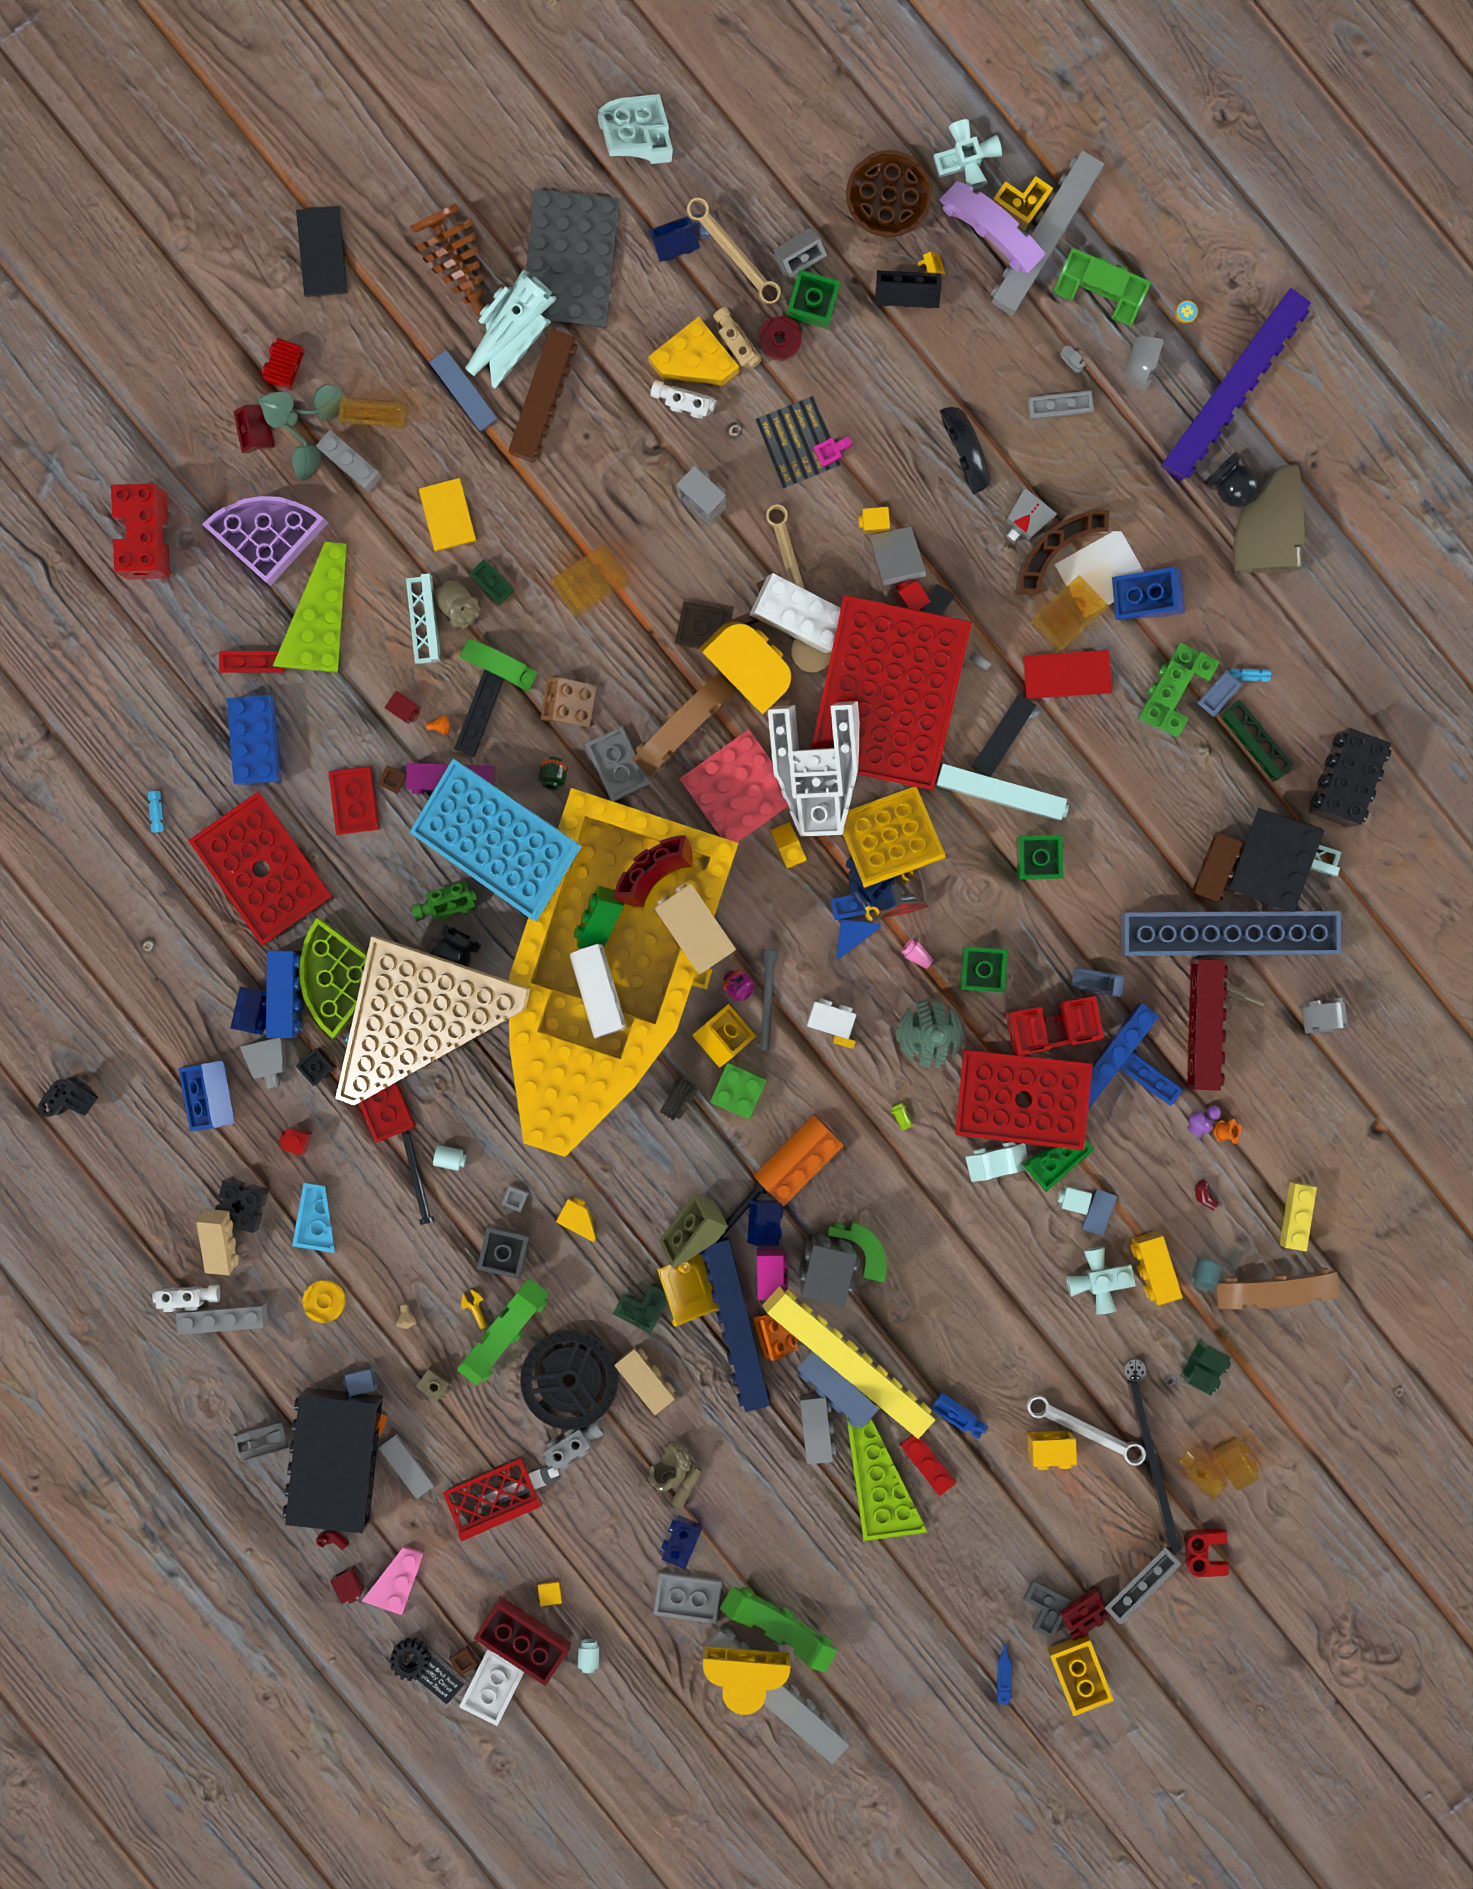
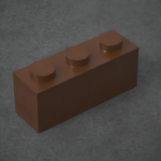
M1221 833L1214 834L1191 894L1214 903L1223 900L1227 892L1225 885L1227 880H1231L1234 875L1235 868H1233L1235 860L1240 859L1243 848H1241L1243 842Z

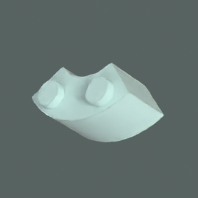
M1008 1141L1002 1143L1003 1147L987 1151L986 1148L973 1150L974 1154L966 1157L971 1182L989 1180L1026 1170L1021 1164L1028 1160L1025 1143L1016 1144V1142Z

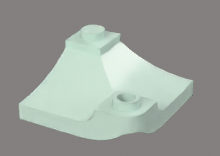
M660 94L619 98L606 103L599 109L598 123L600 129L603 130L609 156L639 157L649 160L650 164L672 161L673 148L668 134L669 126Z

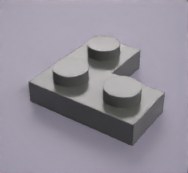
M1033 1579L1023 1597L1024 1601L1041 1609L1032 1628L1053 1639L1063 1620L1059 1611L1071 1604L1072 1600Z

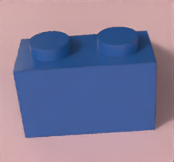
M1175 567L1112 577L1116 620L1164 617L1185 613L1182 572Z

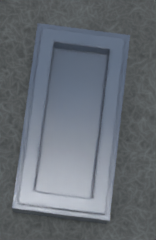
M1225 670L1197 703L1214 717L1243 683Z
M1096 1188L1082 1229L1103 1236L1117 1196Z

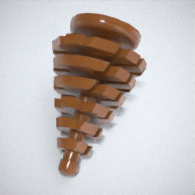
M455 203L410 226L413 232H419L427 227H431L436 234L435 237L413 247V249L418 253L438 242L441 243L443 248L422 259L425 263H428L446 254L449 260L431 268V270L436 274L452 266L455 272L443 277L442 280L447 284L458 278L460 284L451 288L452 292L457 294L464 290L466 296L461 298V300L465 304L470 302L475 315L479 316L485 307L480 299L484 295L483 288L476 290L474 285L483 281L481 274L473 278L469 276V272L480 267L479 261L477 260L467 266L463 263V260L478 253V245L461 254L457 251V248L476 239L475 232L455 242L450 237L472 226V218L449 230L444 223L447 217L458 212V206Z

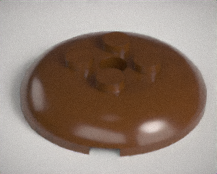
M895 150L878 151L870 154L869 157L858 163L851 172L846 187L847 206L856 223L867 232L880 237L901 236L914 230L926 217L932 201L931 181L919 162L912 156ZM890 192L894 195V198L887 200L883 194Z

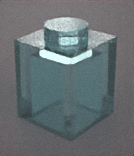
M1198 1257L1191 1282L1196 1285V1289L1201 1291L1216 1290L1223 1266L1217 1262Z

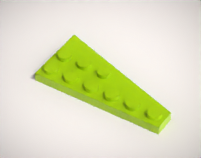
M324 543L272 667L338 672L346 544Z
M871 1419L862 1429L859 1426L857 1428L853 1427L847 1421L863 1540L868 1541L927 1533L873 1420Z

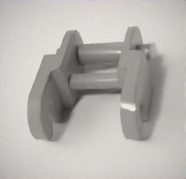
M1070 346L1063 348L1060 354L1061 358L1075 373L1081 372L1086 364L1084 361L1079 364L1082 356Z

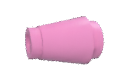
M910 939L901 950L905 958L925 969L934 960L918 940Z

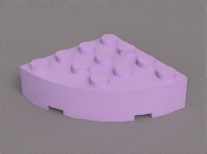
M258 496L236 501L237 503L231 504L226 508L223 507L210 516L202 525L267 584L272 586L328 522L311 508L295 501L281 497Z

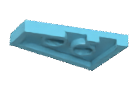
M303 1183L293 1247L335 1253L325 1185Z

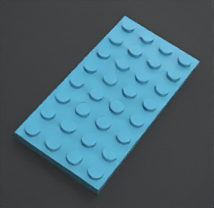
M452 759L410 830L412 835L534 921H537L582 847V845L455 759Z

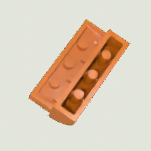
M812 1115L753 1176L775 1199L785 1206L844 1145L815 1115Z

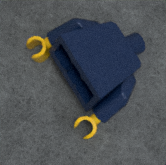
M852 857L846 862V867L850 869L848 873L850 878L849 887L853 898L862 909L865 908V916L870 921L873 920L869 915L870 910H873L877 916L879 915V910L876 907H871L870 904L874 905L898 877L902 883L909 882V879L903 873L864 888ZM913 871L906 872V874L911 877L913 876Z

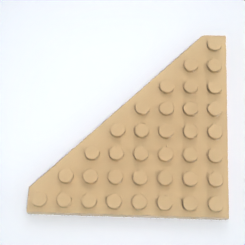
M376 935L371 936L335 1099L356 1105L522 1012L527 1007L531 988Z

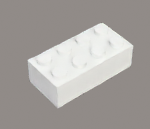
M772 573L767 576L749 615L823 653H828L833 648L841 608Z

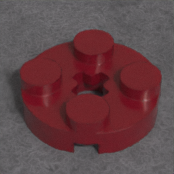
M787 316L768 319L762 325L759 332V345L762 351L774 360L786 361L788 358L793 357L801 346V332L798 324ZM783 333L786 341L784 343H777L775 335Z

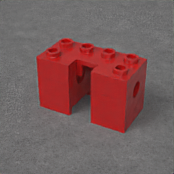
M155 483L111 485L112 518L126 527V539H113L114 572L127 580L170 578L169 546L163 543L162 524L168 525L167 493Z
M1085 995L1057 1001L1059 1014L1043 1017V1008L1037 1005L1005 1011L1012 1053L1021 1056L1051 1050L1052 1047L1067 1044L1076 1045L1104 1039L1096 996Z

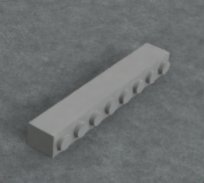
M1084 151L1081 152L1079 157L1074 156L1068 166L1071 168L1069 174H1063L1058 183V186H1060L1058 192H1052L1046 203L1049 205L1046 212L1043 210L1040 212L1035 221L1038 223L1035 230L1030 229L1027 233L1036 241L1046 255L1028 273L1017 272L1008 265L1002 275L1005 278L1001 285L997 284L991 293V296H993L991 304L1012 317L1014 316L1102 171L1103 162Z
M721 1625L703 1645V1651L704 1646L752 1649L745 1642L740 1643L735 1639L736 1635L729 1628L724 1629ZM784 1683L777 1689L767 1690L764 1705L833 1765L849 1746V1735L841 1727L836 1728L832 1724V1719L827 1714L819 1713L816 1710V1705L807 1698L805 1700L799 1695L800 1691L791 1684L789 1686L787 1683Z

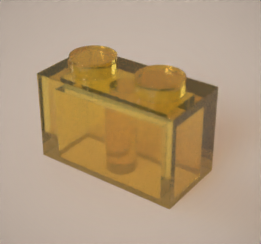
M1233 1437L1213 1448L1232 1486L1237 1491L1260 1479L1257 1475V1472L1260 1470L1255 1461H1250L1247 1453L1250 1451L1244 1441L1240 1442L1236 1437Z

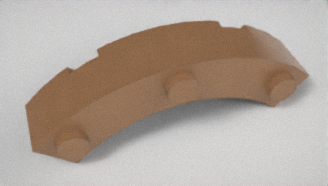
M719 674L712 679L707 677L700 684L701 689L679 710L674 708L667 716L669 720L647 743L642 742L636 748L637 754L632 760L650 778L677 752V748L682 743H685L702 726V723L707 718H711L736 693Z
M1316 1268L1313 1273L1286 1277V1274L1273 1275L1271 1279L1238 1280L1237 1277L1232 1276L1225 1277V1281L1216 1283L1219 1309H1245L1246 1306L1255 1305L1257 1309L1311 1304L1310 1300L1323 1302L1340 1297L1338 1274L1335 1271H1329L1328 1268Z

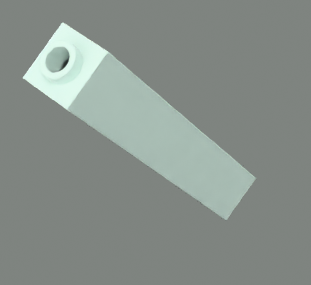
M946 764L941 765L936 782L937 787L1057 821L1062 820V817H1066L1069 805H1066L1067 799Z

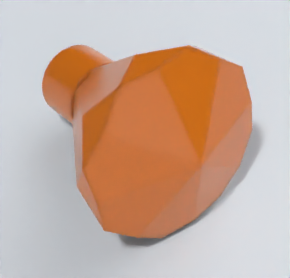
M443 714L434 722H427V730H435L443 735H448L450 732L448 716Z

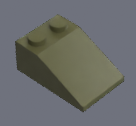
M695 1193L659 1242L671 1267L676 1268L716 1243L721 1235L725 1233L728 1225L714 1200Z

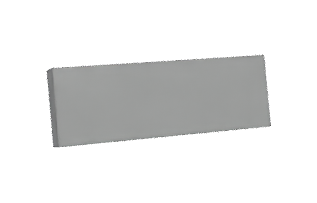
M1092 390L1027 398L1029 420L1094 412Z
M397 1434L379 1446V1450L416 1499L435 1486Z

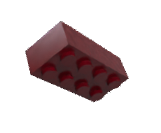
M499 1596L474 1636V1640L544 1686L548 1684L571 1646V1642L501 1596Z

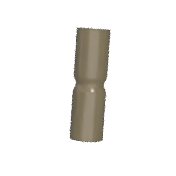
M691 1464L690 1470L686 1473L682 1484L671 1501L674 1506L683 1508L691 1493V1489L702 1472L701 1468Z

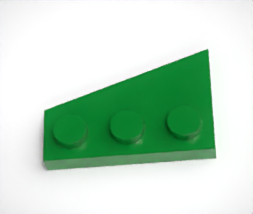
M1085 1140V1150L1051 1147L1021 1164L1044 1191L1047 1192L1094 1149Z

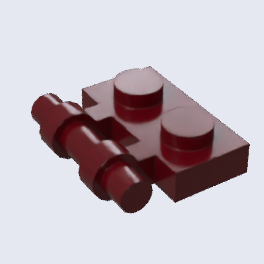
M1094 1588L1059 1611L1074 1641L1079 1637H1085L1088 1635V1631L1096 1626L1100 1627L1104 1624L1103 1621L1109 1618L1108 1613L1104 1610L1105 1605L1098 1591Z

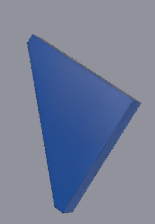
M841 919L836 958L840 959L879 929L881 924Z

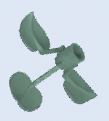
M325 384L319 387L313 396V405L316 408L314 410L292 409L293 399L286 392H272L258 398L266 422L275 428L285 425L284 428L289 430L303 444V446H298L294 449L292 456L294 471L301 481L307 480L318 469L321 462V453L316 445L310 444L307 446V442L291 426L296 424L298 420L297 414L318 413L319 418L323 421L334 418L339 412L342 402L339 386Z

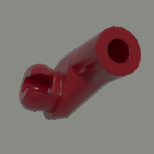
M1200 1180L1194 1189L1196 1200L1214 1211L1219 1202L1209 1196V1183L1205 1180Z
M334 1530L323 1531L318 1534L316 1544L319 1547L334 1543L342 1551L349 1544L341 1534Z

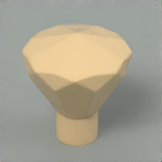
M409 1305L400 1306L401 1314L396 1327L408 1329L416 1325V1319L409 1312Z

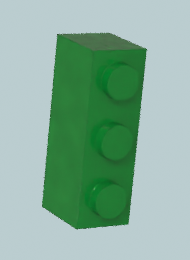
M598 886L595 893L590 895L589 906L587 910H583L581 924L577 925L574 931V938H577L578 948L583 949L596 944H601L605 947L624 907V903L618 901L613 896L614 889Z

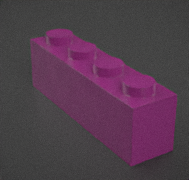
M407 763L406 789L412 790L411 794H424L425 791H434L449 764ZM465 765L494 785V766Z

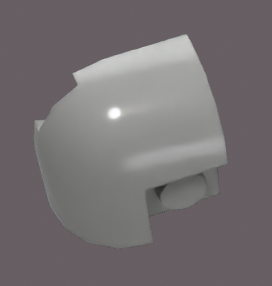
M1148 336L1135 338L1125 372L1128 381L1133 387L1141 391L1148 389L1151 384L1149 377L1150 374H1153L1154 369H1156L1163 339Z

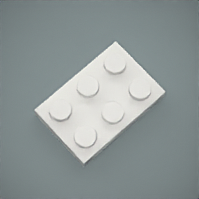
M487 1649L459 1707L498 1726L524 1672L490 1649Z

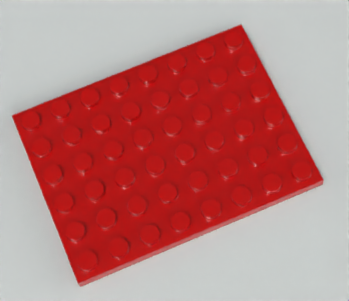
M844 595L811 749L834 748L831 705L837 702L858 701L860 727L857 774L934 791L972 621Z

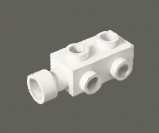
M658 380L654 381L651 389V397L657 399L665 398V405L671 406L670 410L680 413L685 410L691 412L690 415L696 418L703 419V416L710 415V412H714L716 400L713 397L689 391L685 388L664 385V382Z
M209 1285L208 1288H203V1286L161 1288L153 1290L152 1298L153 1303H156V1309L163 1308V1312L176 1311V1308L184 1307L185 1311L198 1310V1307L203 1305L204 1301H209L210 1303L219 1302L220 1287L219 1285Z

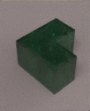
M652 1282L643 1301L623 1291L613 1311V1315L651 1334L668 1302L664 1288Z

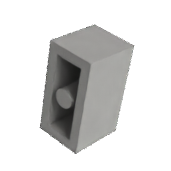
M810 228L773 250L780 267L790 278L796 275L799 270H804L827 256L820 238Z

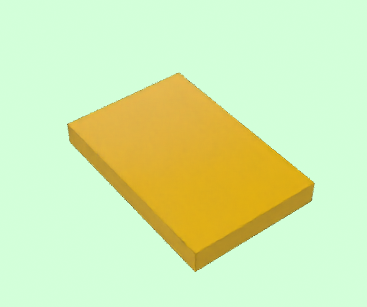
M460 478L419 488L435 552L476 542Z

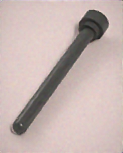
M762 949L761 954L763 963H765L761 1050L763 1052H768L770 1045L774 963H776V959L779 957V950Z

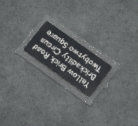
M428 1647L427 1651L431 1654L429 1658L431 1660L427 1670L422 1677L419 1676L415 1681L414 1678L411 1680L447 1710L456 1699L461 1697V1693L470 1682L464 1676H460L457 1670ZM409 1653L408 1659L404 1664L408 1667L416 1666L418 1664L417 1655Z

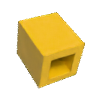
M888 507L862 509V515H858L859 528H863V534L882 533L890 530Z

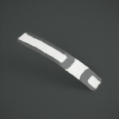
M546 1466L529 1473L535 1489L560 1479L558 1470H554L552 1466ZM514 1481L506 1482L502 1490L514 1494L518 1483ZM520 1484L516 1495L521 1496L530 1492L528 1487ZM493 1489L486 1490L483 1499L494 1503L498 1491ZM501 1493L497 1504L511 1500L512 1497ZM481 1502V1506L483 1509L492 1507L489 1504Z

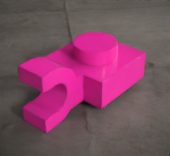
M849 436L836 443L833 438H830L814 446L813 450L823 468L841 459L840 452L851 448L853 443Z

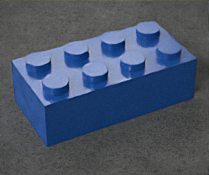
M261 695L227 698L233 784L243 786L281 783L275 697Z
M267 951L266 1038L299 1037L300 1032L304 1030V1021L300 1020V1011L304 1010V999L301 998L302 989L299 976L301 951Z

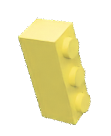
M1289 1182L1280 1239L1281 1246L1307 1251L1317 1187L1309 1184Z

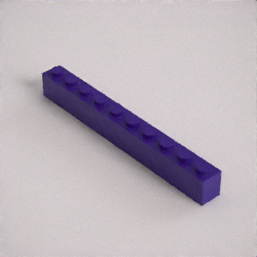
M1292 288L1287 291L1161 465L1163 469L1180 481L1185 476L1190 478L1197 468L1194 466L1198 459L1202 461L1209 452L1206 447L1210 442L1215 443L1222 434L1219 429L1223 424L1227 426L1233 419V410L1235 407L1240 409L1247 399L1244 396L1248 390L1253 391L1259 383L1257 377L1261 372L1265 374L1272 365L1270 359L1273 355L1277 357L1285 347L1282 343L1286 337L1290 340L1297 330L1295 327L1296 323L1299 320L1303 322L1310 313L1307 309L1311 304L1310 301Z

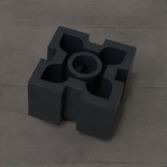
M231 1178L223 1180L218 1196L223 1198V1202L216 1205L215 1210L229 1211L230 1220H232L233 1224L238 1223L237 1229L251 1233L258 1231L263 1213L258 1212V1209L265 1206L269 1189L257 1185L244 1188L245 1182ZM242 1201L241 1205L244 1206L241 1210L237 1206V1203Z

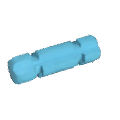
M1259 669L1229 670L1240 681L1260 680L1268 682L1271 680V670L1262 669L1261 671Z
M149 791L147 794L148 801L150 800L148 805L150 821H152V824H150L151 832H163L164 825L161 823V820H163L162 803H159L161 792Z

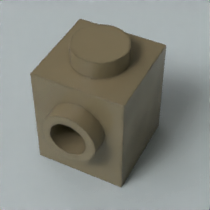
M430 1366L416 1388L437 1402L440 1397L445 1398L449 1393L451 1387L448 1385L452 1380Z

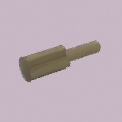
M1227 982L1224 986L1227 987L1228 997L1241 1002L1247 1000L1262 1007L1265 1005L1264 1000L1247 994V990Z

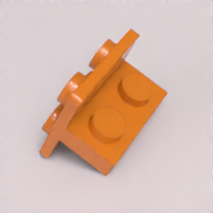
M769 1314L753 1317L764 1359L770 1358L771 1361H775L798 1349L797 1338Z

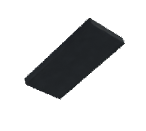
M339 206L296 210L304 296L314 297L348 293Z

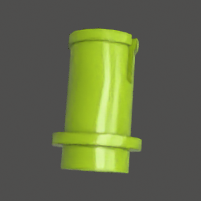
M898 1102L891 1106V1114H894L901 1131L912 1127L913 1123L905 1109L907 1106L903 1105L902 1102Z

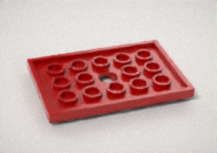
M259 791L188 840L261 946L270 942L333 897ZM263 860L269 865V872L266 876L258 877L254 874V864L257 861Z
M963 1050L955 1135L1085 1150L1093 1063ZM1021 1091H1027L1032 1096V1103L1027 1108H1022L1016 1103V1096Z

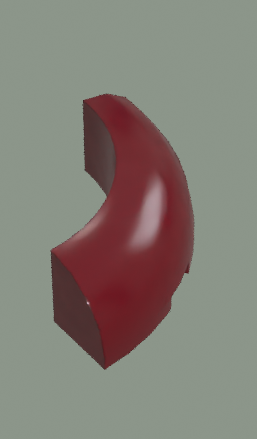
M675 836L659 841L660 844L649 850L646 848L633 859L634 863L627 872L624 871L613 896L624 904L644 907L650 891L659 880L675 870L692 867V848L687 836Z

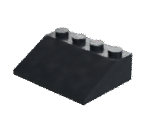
M1258 808L1229 889L1272 906L1295 912L1324 830L1318 826Z

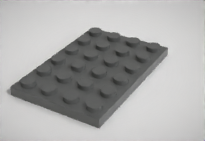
M534 190L526 271L529 272L527 277L530 279L536 277L552 292L550 296L557 298L541 314L546 319H549L551 323L607 328L620 204L619 198Z

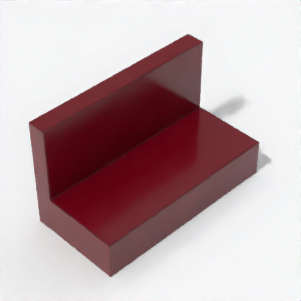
M244 405L233 411L242 453H250L258 448L275 447L271 426L264 418L261 405Z

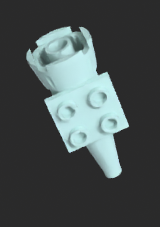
M522 270L513 287H505L504 289L501 287L494 294L493 298L495 300L491 305L487 304L480 312L482 317L478 321L481 324L486 323L487 332L465 367L469 373L475 376L486 364L490 363L491 384L495 389L513 370L516 363L526 354L529 347L539 338L541 332L551 323L549 319H546L541 314L557 298L550 296L552 292L536 277L532 279L527 277L529 272Z

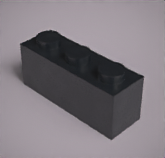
M877 270L875 305L923 307L928 309L939 308L941 295L940 273Z

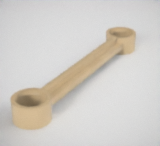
M692 199L686 208L688 217L693 221H699L758 289L759 299L763 303H775L781 295L778 284L766 280L710 215L709 206L704 199ZM694 202H700L705 206V214L700 218L692 216L690 212V206ZM767 285H771L777 290V297L772 301L765 300L762 295V290Z
M772 505L767 510L766 520L774 528L789 582L805 589L786 526L787 510L782 505ZM774 509L781 510L785 515L784 520L779 524H775L769 519V513Z

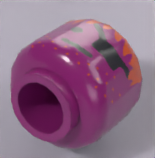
M731 970L723 978V990L734 1001L741 1000L743 1002L754 992V981L743 970L735 972Z

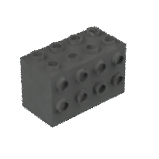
M819 1232L816 1235L811 1234L810 1240L806 1239L804 1245L805 1260H801L799 1266L801 1297L845 1307L848 1293L852 1294L854 1287L852 1273L853 1271L857 1272L860 1259H858L853 1244L850 1243V1240L838 1237L837 1240H833L827 1234Z

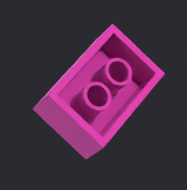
M782 1247L757 1248L758 1300H767L779 1286L785 1291L788 1289L787 1274H784V1272H788L787 1253H783Z

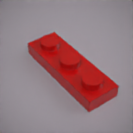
M219 651V673H285V668L272 667L279 651Z
M912 1434L900 1443V1447L939 1497L956 1484V1481L921 1437L918 1439Z

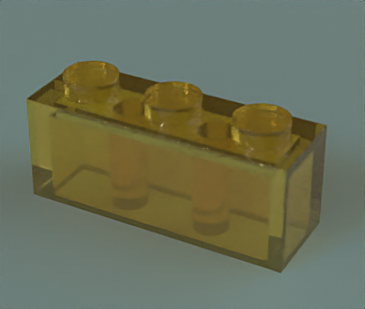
M343 397L340 400L339 422L404 428L407 424L408 402Z

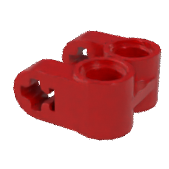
M1193 1529L1185 1534V1565L1195 1577L1229 1575L1228 1562L1208 1561L1209 1544L1227 1543V1530ZM1200 1538V1545L1193 1547V1540ZM1196 1560H1202L1199 1568H1193V1563Z

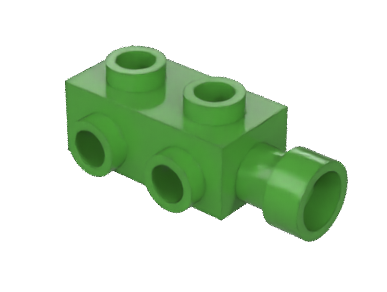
M466 880L427 893V903H417L411 905L416 921L423 920L429 915H433L434 919L446 920L451 914L469 912L472 907H475L474 901L477 900L475 889L470 888Z

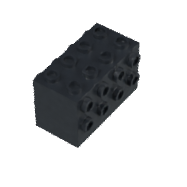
M1352 728L1338 732L1332 741V749L1325 760V768L1318 779V787L1310 801L1308 813L1346 827L1358 826L1362 822L1365 823L1369 815L1368 805L1370 802H1373L1377 790H1374L1377 782L1381 781L1384 774L1382 769L1384 762H1387L1391 756V743Z

